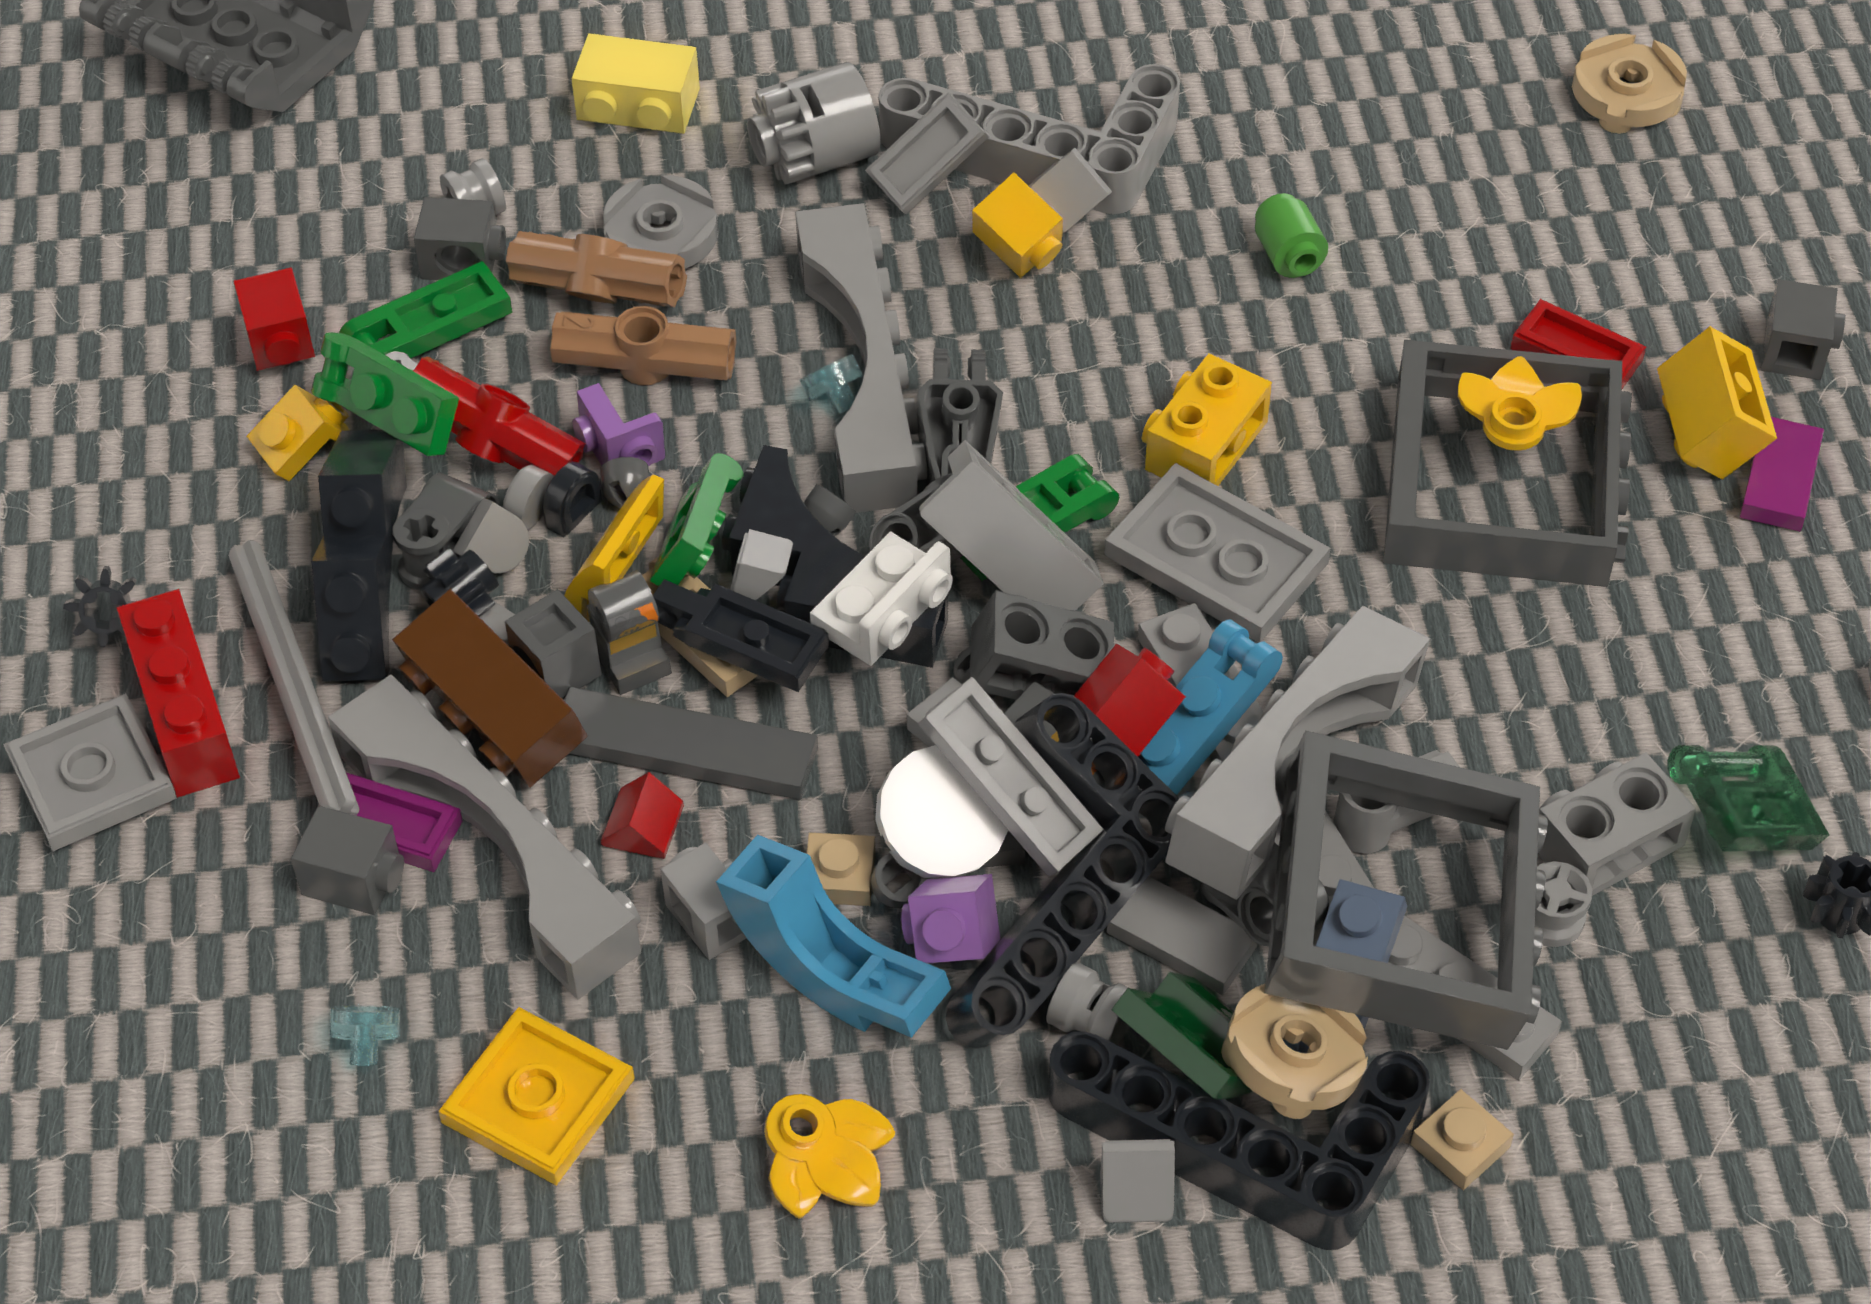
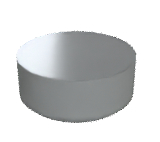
M534 465L522 468L515 475L503 501V508L519 517L524 522L527 530L535 526L543 516L545 493L554 477L551 473Z

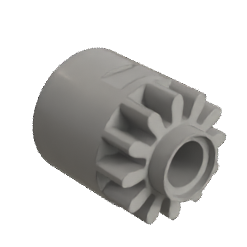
M844 62L755 91L756 97L752 98V103L757 113L747 119L750 143L759 163L763 167L774 165L777 180L782 179L785 185L875 156L879 153L880 130L874 104L862 76L852 63Z

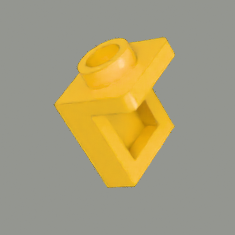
M294 385L246 437L276 475L290 481L330 438L336 441L341 431L350 430L344 423L349 415L338 403L320 399Z

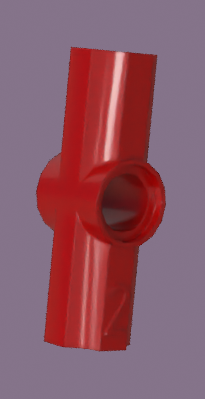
M430 357L421 358L413 370L415 373L459 397L451 432L456 434V442L471 453L496 463H504L505 461L519 470L528 465H534L551 473L553 476L570 462L580 463L586 443L530 413V406L514 394L490 384L479 385Z

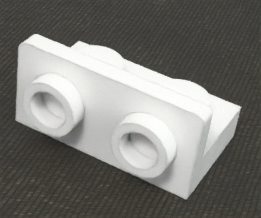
M890 531L810 612L811 624L825 629L829 640L872 666L888 648L894 650L903 643L911 630L912 623L928 607H937L947 596L953 581L950 568V548L938 541L925 553Z

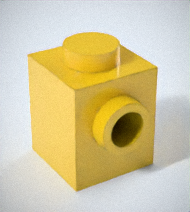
M1015 172L972 210L973 233L1020 278L1034 266L1037 269L1047 266L1062 248L1063 218Z

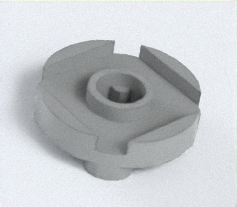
M664 175L661 176V184L643 186L642 179L629 182L613 193L604 207L605 238L620 241L630 248L679 255L685 259V270L687 267H691L704 259L710 253L719 235L718 218L709 192L698 183L679 176ZM667 220L671 221V225L664 228H653L650 223L660 225Z

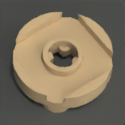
M1630 34L1608 35L1589 43L1581 52L1580 61L1575 66L1572 90L1576 100L1589 114L1599 118L1601 127L1611 133H1625L1632 127L1650 126L1676 116L1681 109L1687 70L1680 56L1667 45L1653 40L1652 48L1643 44H1635L1636 35ZM1623 77L1624 79L1628 80L1629 82H1635V83H1634V84H1633V83H1626V82L1621 81L1620 78Z
M1265 984L1255 987L1240 999L1229 1022L1227 1036L1221 1053L1225 1063L1235 1071L1247 1087L1262 1098L1272 1102L1277 1112L1292 1119L1305 1118L1312 1110L1332 1108L1344 1102L1352 1095L1363 1076L1368 1057L1365 1058L1363 1050L1367 1037L1362 1023L1355 1014L1264 993ZM1283 1039L1291 1044L1302 1041L1308 1045L1309 1049L1307 1053L1296 1052L1289 1048Z

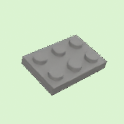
M1175 463L1105 539L1104 555L1190 604L1196 603L1200 610L1221 622L1229 619L1233 620L1248 630L1249 637L1259 643L1329 564L1331 548Z

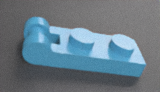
M1233 620L1223 621L1212 633L1207 650L1176 686L1186 698L1138 758L1177 795L1275 677L1282 664V653L1265 641L1257 644L1251 641L1248 630ZM1237 661L1242 665V670L1231 680L1224 674Z

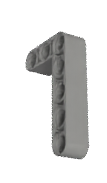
M1150 64L1136 69L1131 74L1100 132L909 78L894 79L887 82L880 89L878 95L880 140L883 146L888 149L949 92L990 136L955 169L956 171L1002 183L1015 172L1029 186L1036 177L1073 148H1076L1112 190L1092 210L1107 214L1125 213L1137 204L1176 130L1180 79L1173 69L1164 65Z

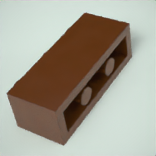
M451 588L392 639L406 660L398 667L404 677L424 696L433 690L444 701L438 709L445 719L454 728L461 731L464 736L473 730L485 742L478 749L492 767L500 770L506 777L513 771L531 788L588 737L573 709Z

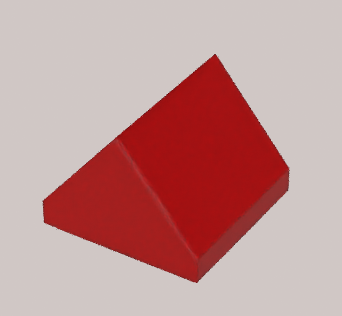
M647 772L620 788L603 833L601 845L665 859L684 807L683 800L650 772Z

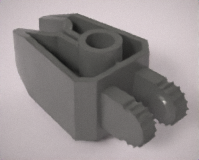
M934 348L933 379H929L918 389L916 403L919 443L924 445L926 455L927 486L938 478L952 473L947 457L964 440L992 464L1003 392L991 380H986L985 350L971 349L967 369L970 380L948 379L950 376L948 349Z

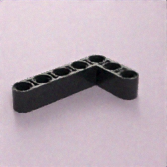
M1065 693L1050 695L1019 717L1014 726L1104 830L1060 870L952 996L946 1010L948 1029L958 1042L967 1047L981 1048L989 1046L1020 1029L1059 984L1067 970L1080 959L1168 853L1172 834L1165 831V826L1171 810L1179 800L1178 796L1082 701L1073 695ZM1044 721H1047L1055 728L1059 742L1052 739L1045 731ZM1091 767L1098 770L1103 776L1106 785L1105 789L1094 780ZM1139 813L1149 821L1152 828V836L1141 826ZM1100 858L1111 866L1114 873V882L1103 873ZM1061 904L1068 907L1073 913L1076 922L1075 929L1069 926L1062 918ZM1020 950L1028 953L1033 959L1036 967L1035 976L1029 974L1022 966ZM980 997L987 1000L994 1008L996 1015L995 1025L987 1022L981 1015L979 1009Z
M1082 1031L1062 1036L1053 1045L1049 1064V1101L1055 1111L1064 1118L1109 1141L1163 1139L1174 1141L1175 1175L1292 1236L1324 1250L1343 1248L1349 1245L1358 1235L1409 1147L1413 1131L1421 1125L1430 1087L1428 1069L1413 1054L1403 1051H1388L1377 1056L1369 1064L1358 1086L1319 1148L1224 1099H1214L1201 1087L1096 1034ZM1074 1072H1084L1090 1074L1093 1078L1075 1080L1067 1075ZM1397 1092L1408 1099L1394 1100L1382 1093ZM1144 1103L1151 1105L1155 1110L1138 1112L1128 1106ZM1207 1135L1213 1137L1218 1142L1203 1145L1193 1141L1191 1137ZM1353 1145H1365L1371 1147L1377 1153L1364 1155L1355 1152L1350 1147ZM1270 1167L1276 1169L1281 1175L1265 1177L1259 1175L1253 1169ZM1332 1199L1340 1202L1346 1208L1329 1210L1323 1208L1317 1201Z

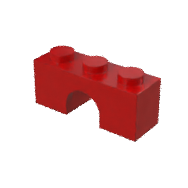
M172 590L117 607L176 797H182L239 779L240 775L180 590Z

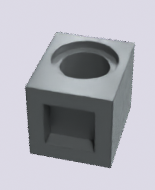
M424 197L414 235L421 279L440 280L481 261L487 265L491 272L493 271L495 260H503L506 249L505 227L496 224L493 201Z
M558 589L505 620L509 647L562 699L566 697L570 687L581 688L601 676L595 629Z

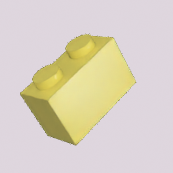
M588 33L572 76L577 120L685 134L700 89L696 47Z

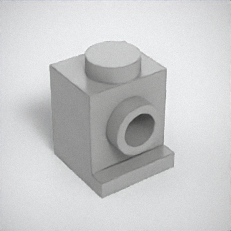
M705 842L698 847H689L682 850L669 864L660 870L666 907L706 958L711 960L745 940L746 936L729 912L716 883L733 862L726 860L722 863Z

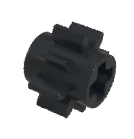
M448 547L425 565L426 569L423 571L430 581L420 588V592L429 606L450 588L479 617L496 605L488 594L499 587V583L489 567L474 551L469 549L457 558Z
M104 566L100 580L91 583L82 575L77 576L75 579L76 586L84 595L82 599H69L63 604V609L69 612H79L81 621L77 624L73 634L79 636L87 629L98 633L100 647L106 646L110 633L119 630L124 636L125 633L117 610L114 611L110 621L100 620L99 610L88 608V604L94 603L99 593L103 591L110 593V600L113 604L126 605L136 602L131 601L129 595L136 579L134 577L128 578L122 584L111 580L112 572L109 566Z
M1856 852L1852 855L1843 856L1836 861L1828 855L1824 856L1817 874L1809 875L1803 891V897L1811 901H1817L1810 920L1813 923L1820 922L1826 929L1836 933L1838 938L1843 939L1845 935L1856 933L1859 930L1870 936L1871 861L1860 857L1859 853Z

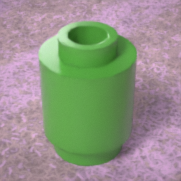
M1285 193L1273 195L1260 204L1255 214V233L1275 270L1287 278L1306 276L1314 272L1324 262L1328 254V242L1307 205L1294 196Z

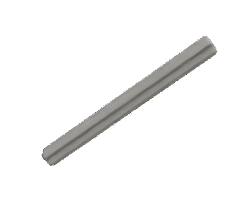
M248 540L243 545H234L228 556L319 806L357 816L359 812L358 803L260 543L254 540Z

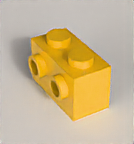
M1709 326L1657 368L1664 393L1662 395V403L1669 413L1675 435L1674 448L1679 457L1690 467H1699L1723 480L1777 439L1752 350Z
M1208 353L1194 372L1186 371L1182 375L1174 390L1173 399L1163 411L1155 410L1147 420L1142 433V442L1146 443L1145 470L1162 478L1177 463L1219 486L1268 422L1272 382Z

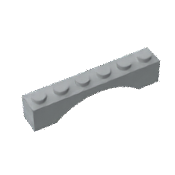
M864 203L795 211L797 251L805 294L826 307L846 327L860 349L866 367L862 385L850 410L835 428L836 463L842 500L851 506L856 513L899 508L917 496V480L927 479V463L923 443L912 444L910 434L918 433L916 405L913 397L903 399L902 389H909L908 367L905 353L894 354L893 346L900 345V331L896 310L886 311L884 303L891 302L888 268H877L876 261L883 260L879 226L868 225Z
M1363 605L1345 625L1341 623L1335 624L1323 644L1321 653L1316 658L1309 655L1302 661L1286 692L1281 689L1276 690L1264 709L1262 719L1255 726L1248 723L1242 728L1232 746L1230 755L1224 761L1215 759L1209 765L1202 777L1198 791L1191 798L1183 795L1176 802L1165 826V831L1172 834L1165 863L1237 900L1269 862L1281 817V810L1275 791V776L1283 761L1288 756L1294 754L1305 730L1327 735L1360 723L1389 719L1417 686L1431 638Z
M391 674L328 716L334 742L340 757L359 777L460 808L462 819L474 825L498 845L517 869L528 892L529 924L536 958L577 1000L641 954L637 924L641 922V919L631 900L620 890H615L611 893L598 880L596 869L582 851L577 848L569 851L557 839L554 827L539 809L533 807L531 810H528L516 799L515 790L506 776L495 767L488 771L476 759V753L464 734L456 728L448 731L437 720L435 710L419 690L414 689L409 692Z

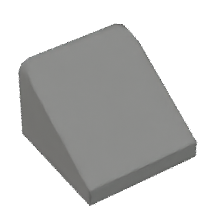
M1073 148L1046 169L1029 185L1063 218L1062 234L1112 192L1076 148Z
M749 529V532L745 533L730 590L754 600L760 598L786 574L793 542L789 539Z
M1163 1139L1102 1142L1100 1184L1102 1217L1104 1221L1123 1223L1167 1222L1172 1220L1174 1215L1175 1176L1174 1141Z

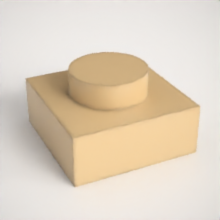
M809 832L807 854L810 855L823 889L832 903L870 906L872 893L871 875L874 870L875 836Z
M1460 1089L1413 1131L1411 1146L1464 1191L1511 1147L1514 1134Z

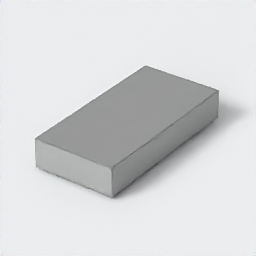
M948 92L865 171L904 214H908L990 136L956 98Z
M1150 876L1147 877L1107 925V933L1184 975L1196 978L1201 984L1221 995L1225 994L1257 948V943L1251 940L1244 929L1235 921Z

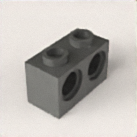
M995 590L971 626L970 678L973 677L985 692L1017 700L1034 682L1054 694L1065 693L1074 696L1114 647V622L1090 616L1080 611L1067 610L1030 600L1021 595L1007 594Z

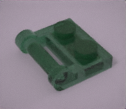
M1678 745L1669 753L1667 769L1670 777L1678 784H1687L1706 820V827L1710 835L1718 842L1722 852L1813 850L1829 836L1826 827L1785 753L1775 745H1755L1748 752L1706 751L1700 745ZM1724 777H1748L1749 780H1746V781H1723L1722 778H1724Z

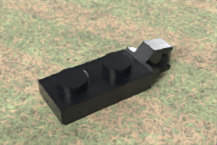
M664 579L653 594L659 612L658 623L671 629L674 632L673 636L683 643L685 642L690 647L796 692L800 691L829 646V637L825 629L716 583L711 590L700 588L695 593Z

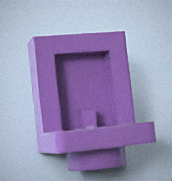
M599 383L577 391L579 417L572 420L574 433L577 439L586 443L583 451L585 453L593 451L601 466L612 459L620 457L639 458L644 460L648 466L665 458L663 423L657 413H651L623 423Z

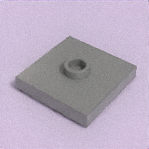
M126 693L3 744L52 851L177 799L173 785Z

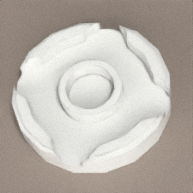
M936 745L910 753L888 772L877 794L875 821L880 836L883 835L886 845L891 849L890 854L901 866L923 878L960 877L978 870L998 853L1008 832L1005 825Z

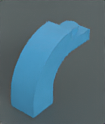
M757 834L716 881L729 912L760 955L785 980L812 1002L863 1032L873 1022H876L912 1038L951 990L944 970L888 948L855 927L836 908L826 894L812 859L806 853Z

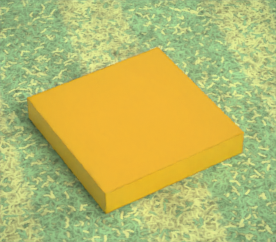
M518 1007L438 1112L442 1124L557 1186L635 1079L632 1066Z

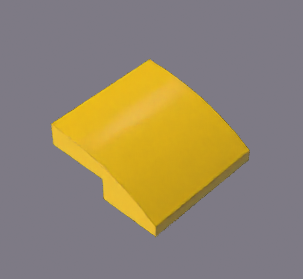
M652 474L634 488L568 586L564 596L588 622L590 621L587 607L589 605L588 590L598 585L610 584L622 579L663 518V478Z

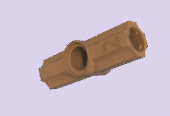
M518 231L516 238L509 243L506 256L509 279L516 283L565 290V293L574 297L608 304H615L617 299H623L661 307H675L679 298L684 295L687 281L684 266L685 259L679 255L630 248L620 241L588 234H577L576 239H570L550 234Z
M636 306L627 309L619 317L556 312L552 325L550 351L552 362L620 369L626 380L637 385H653L661 382L669 374L728 380L732 377L735 365L736 331L735 329L668 323L664 313L649 306Z

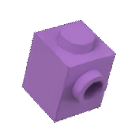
M992 874L926 879L908 896L909 903L903 905L902 930L904 939L907 944H914L916 959L922 962L938 963L984 959L1000 941Z

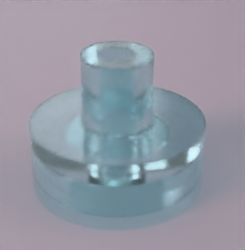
M851 354L805 376L799 381L810 402L827 395L837 416L851 408L855 398L848 384L861 378L863 374L854 355Z
M346 1005L330 1008L329 1036L350 1040V1065H377L378 1040L399 1038L400 1008L376 1005Z

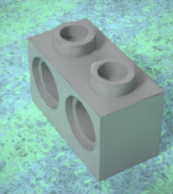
M1645 752L1625 764L1621 762L1609 764L1591 782L1572 792L1561 790L1550 796L1539 808V814L1547 817L1548 826L1543 847L1538 855L1545 863L1552 861L1563 862L1580 869L1589 879L1593 896L1685 846L1696 807ZM1576 835H1581V836L1587 837V838H1589V839L1581 838V837H1578V836H1576Z

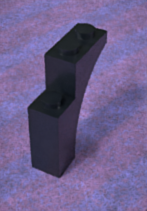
M384 430L341 431L318 475L323 538L311 561L322 681L383 680L390 671L389 597L394 542L393 525L397 519L400 504L407 488L404 446L401 440Z
M763 445L755 468L747 467L743 474L740 486V503L742 504L738 514L730 513L726 519L722 535L723 550L730 551L733 577L745 533L749 532V529L791 540L793 547L786 574L775 584L779 586L777 610L811 623L810 612L866 556L837 539L811 514L794 485L789 468L787 449ZM948 594L937 607H928L912 623L908 636L900 646L894 650L888 648L880 658L933 668L948 622ZM829 640L828 647L845 650L836 643Z

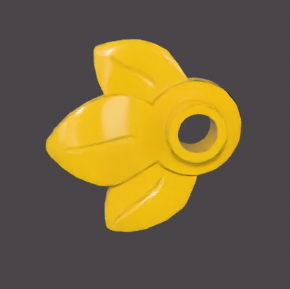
M1517 356L1500 368L1492 379L1464 372L1461 374L1458 385V398L1464 409L1483 422L1484 433L1492 443L1508 450L1532 448L1542 440L1545 431L1569 424L1575 418L1580 408L1582 397L1581 386L1578 383H1557L1544 387L1533 368L1522 356Z
M805 1094L789 1095L774 1104L764 1126L766 1141L770 1149L775 1153L770 1169L769 1182L776 1199L787 1211L796 1218L801 1219L815 1206L821 1194L848 1205L873 1207L877 1204L880 1197L881 1179L879 1167L872 1152L884 1147L895 1136L893 1126L881 1112L864 1102L853 1099H843L825 1105L820 1100ZM794 1118L805 1119L811 1124L813 1134L809 1136L796 1134L791 1129L790 1120Z

